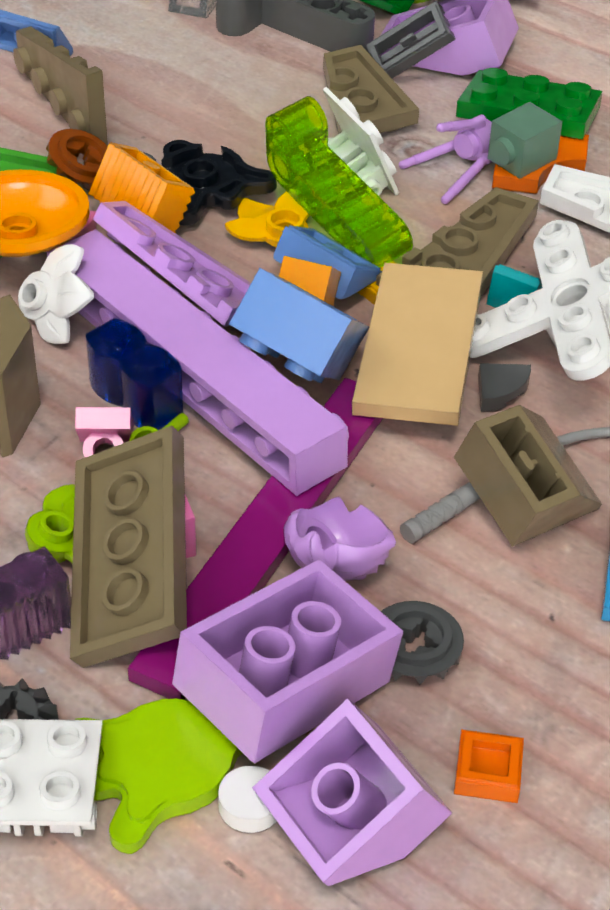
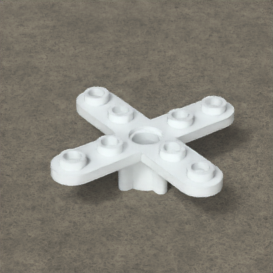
M554 220L540 229L533 244L543 288L529 294L518 295L504 305L485 313L477 314L470 358L484 356L546 330L558 352L560 364L568 378L576 381H585L597 377L610 367V257L606 258L602 263L591 267L584 238L577 224L571 221Z

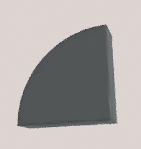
M480 363L478 380L481 411L502 409L506 407L508 401L524 394L529 385L531 365Z

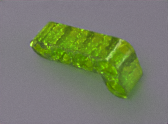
M306 96L266 118V156L270 171L277 182L337 243L379 268L384 266V262L390 263L412 250L413 239L405 222L328 147L327 119L321 106L314 98Z

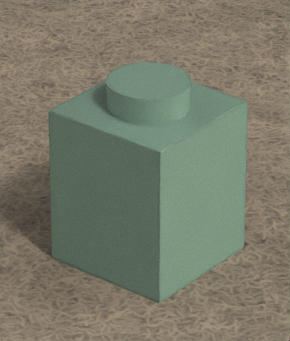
M528 102L492 120L487 159L521 179L557 159L563 121L535 104Z

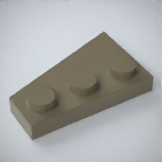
M362 45L324 53L323 70L328 89L339 100L346 97L357 110L363 123L366 120H370L379 133L393 132L403 127L418 124L419 108ZM335 117L338 134H340L342 131Z

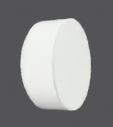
M242 766L230 771L222 779L218 790L219 813L224 822L231 828L241 832L255 833L264 831L277 822L252 788L270 770L260 766Z

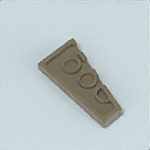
M31 26L16 30L18 48L13 50V56L19 72L25 73L29 77L36 92L43 94L48 99L54 113L61 115L69 124L70 129L86 131L98 137L108 146L102 70L96 66L88 68L87 60L80 56L70 58L69 49L62 45L55 47L51 38Z
M495 187L460 213V220L454 226L446 227L444 225L433 233L432 242L420 250L415 247L402 257V264L483 271L482 296L491 283L495 266L505 263L536 217L539 200ZM382 272L376 276L377 286H379Z

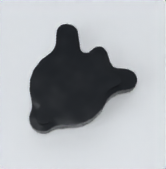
M185 140L171 141L163 148L162 166L193 187L195 191L190 196L191 202L186 205L188 210L183 213L184 219L179 222L180 225L197 223L204 210L208 207H221L222 209L230 210L236 208L243 198L248 195L274 192L277 188V176L270 170L248 165L240 155L224 146H221L222 155L203 153L202 144H194Z

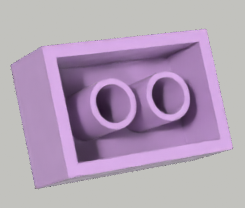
M318 559L181 631L172 685L255 764L321 724L347 698L351 702L356 703L389 683L403 630Z

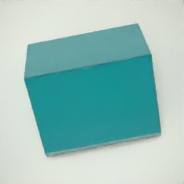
M496 265L493 270L486 304L496 308L508 303L518 295L529 294L543 288L541 280L507 266Z

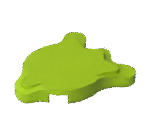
M177 698L160 699L140 705L117 718L102 720L103 727L94 800L102 801L110 798L121 800L109 826L112 846L123 853H135L143 847L155 828L165 820L175 816L190 814L212 803L218 797L219 785L222 779L234 768L237 758L243 754L189 700ZM77 718V719H75V720H99V719Z

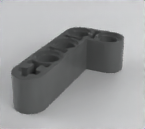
M216 0V28L223 35L242 36L259 25L264 24L330 52L357 45H362L368 52L366 44L374 40L375 12L372 8L353 0Z

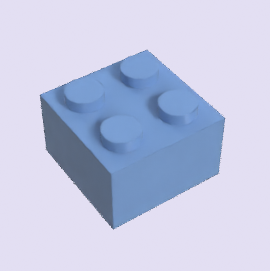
M261 268L256 273L229 325L243 332L239 339L241 343L265 356L269 354L278 358L282 354L288 358L284 364L286 369L308 381L313 379L319 383H322L324 378L341 379L369 329V326L284 278Z

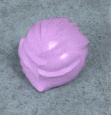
M339 496L310 509L300 508L293 511L284 525L285 543L297 565L303 568L320 559L344 581L363 580L368 574L377 573L378 565H385V559L389 557V550L396 545L393 532L380 517L361 504L356 510L348 511L345 503Z

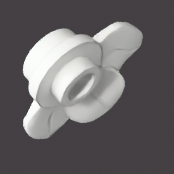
M63 245L52 251L41 270L31 273L24 280L19 290L18 303L20 310L26 318L35 321L40 336L51 344L69 343V317L83 309L95 296L90 287L75 274L84 255V248L77 245Z

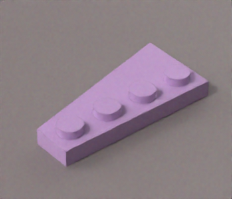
M128 202L100 203L93 220L107 231L109 238L130 249L223 326L229 325L251 284L249 281Z

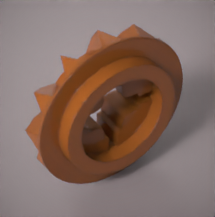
M63 129L54 133L47 144L46 150L49 152L47 163L57 167V175L66 176L76 184L82 183L90 191L108 146L98 137L86 131ZM80 153L83 154L84 165L77 162V157Z

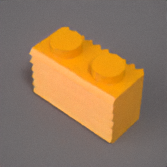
M109 142L88 194L94 196V199L99 200L100 203L126 201L176 234L175 230L180 227L179 222L184 219L183 213L188 210L186 205L191 202L190 196L195 191L189 184L136 147Z

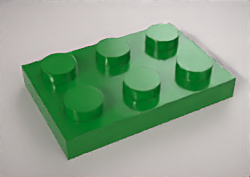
M487 68L476 73L457 100L456 117L472 119L483 114L486 119L492 122V120L531 102L563 121L561 136L584 139L600 108L603 91L591 89L590 85L582 82H570L565 85L549 82L548 78L541 75L518 77L508 75L507 71L503 69Z

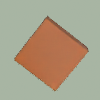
M461 729L454 794L518 803L524 738Z

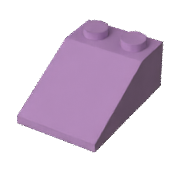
M445 0L438 2L444 9V16L450 24L449 29L454 33L456 39L413 65V67L461 76L487 68H499L519 29L509 0ZM427 6L392 15L382 34ZM435 20L432 21L431 23H429L428 25L424 26V27L421 28L420 30L416 31L414 34H416V33L420 32L421 30H423L424 28L428 27L429 25H431L432 23H434ZM397 43L396 45H394L393 47L389 48L388 50H386L385 52L381 53L380 55L385 54L386 52H388L389 50L393 49L394 47H396V46L399 45L400 43Z

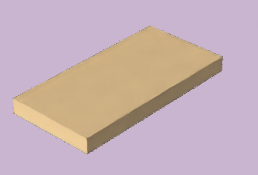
M384 262L352 400V415L458 426L482 290L483 271Z

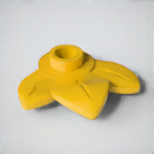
M293 189L283 193L276 201L275 206L243 198L238 205V219L225 223V228L232 236L250 242L265 241L277 247L285 226L289 227L291 225L308 228L306 220L311 214V208L306 199Z

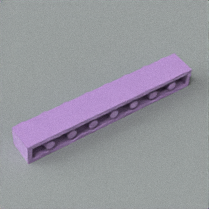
M97 229L63 244H72L84 248L82 262L75 274L90 287L95 295L94 299L78 313L293 494L298 496L348 467L349 432L348 426L340 416L329 412L310 397L304 388L296 386L269 361L263 360L241 343L237 336L231 335L224 330L205 311H200L182 297L177 289L169 287L155 276L146 265H141L127 254L118 243H113ZM55 249L47 251V257Z

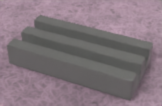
M434 1L366 44L374 60L391 78H394L456 38L449 29L450 24L444 16L443 7L437 1ZM435 20L434 23H432V24L429 25L428 27L424 28V29L421 30L420 32L414 34L416 31L420 30L421 28H423L424 26L428 25L429 23H431L432 21ZM397 43H400L399 45H397V46L394 47L393 49L389 50V51L386 52L385 54L380 55L381 53L385 52L386 50H388L389 48L393 47V46L396 45Z

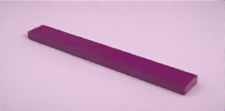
M345 377L323 407L329 412L340 416L348 426L349 467L383 418L352 415V400L357 381ZM348 467L298 496L271 476L186 589L187 628L263 589L289 552L285 543L284 525L291 513L300 508L310 509L323 504ZM179 638L140 650L128 667L129 681L168 699L177 698L185 700L186 697L172 685Z

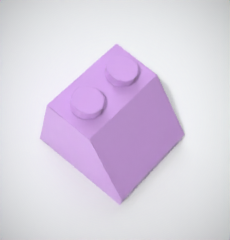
M348 698L252 787L320 880L327 886L404 859L452 814L450 809L382 728Z

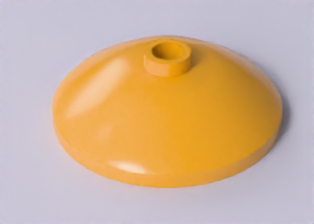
M18 169L0 171V256L26 257L55 249L71 240L86 225L90 214L89 199L85 191L72 180L54 173L38 170Z

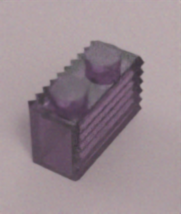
M45 546L32 552L22 553L15 557L13 561L0 566V659L9 660L10 654L19 655L21 648L30 650L32 643L41 644L42 638L51 639L53 633L61 634L63 628L71 629L72 602L69 577Z

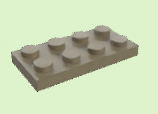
M173 426L76 461L70 659L82 668L180 638V632L187 629L184 437Z

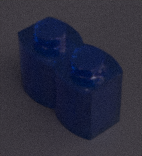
M116 318L85 334L90 385L99 397L122 408H131L134 425L138 428L151 426L159 430L177 415L183 413L182 370L177 359L168 351L158 346L147 344L145 336L137 327Z

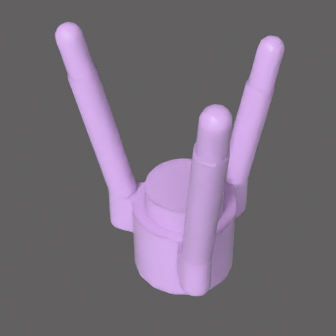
M480 114L472 119L439 123L436 126L438 132L458 131L454 140L399 162V167L405 169L453 150L462 159L476 160L441 197V202L448 204L484 166L492 163L491 160L487 159L492 122L486 119L483 114Z

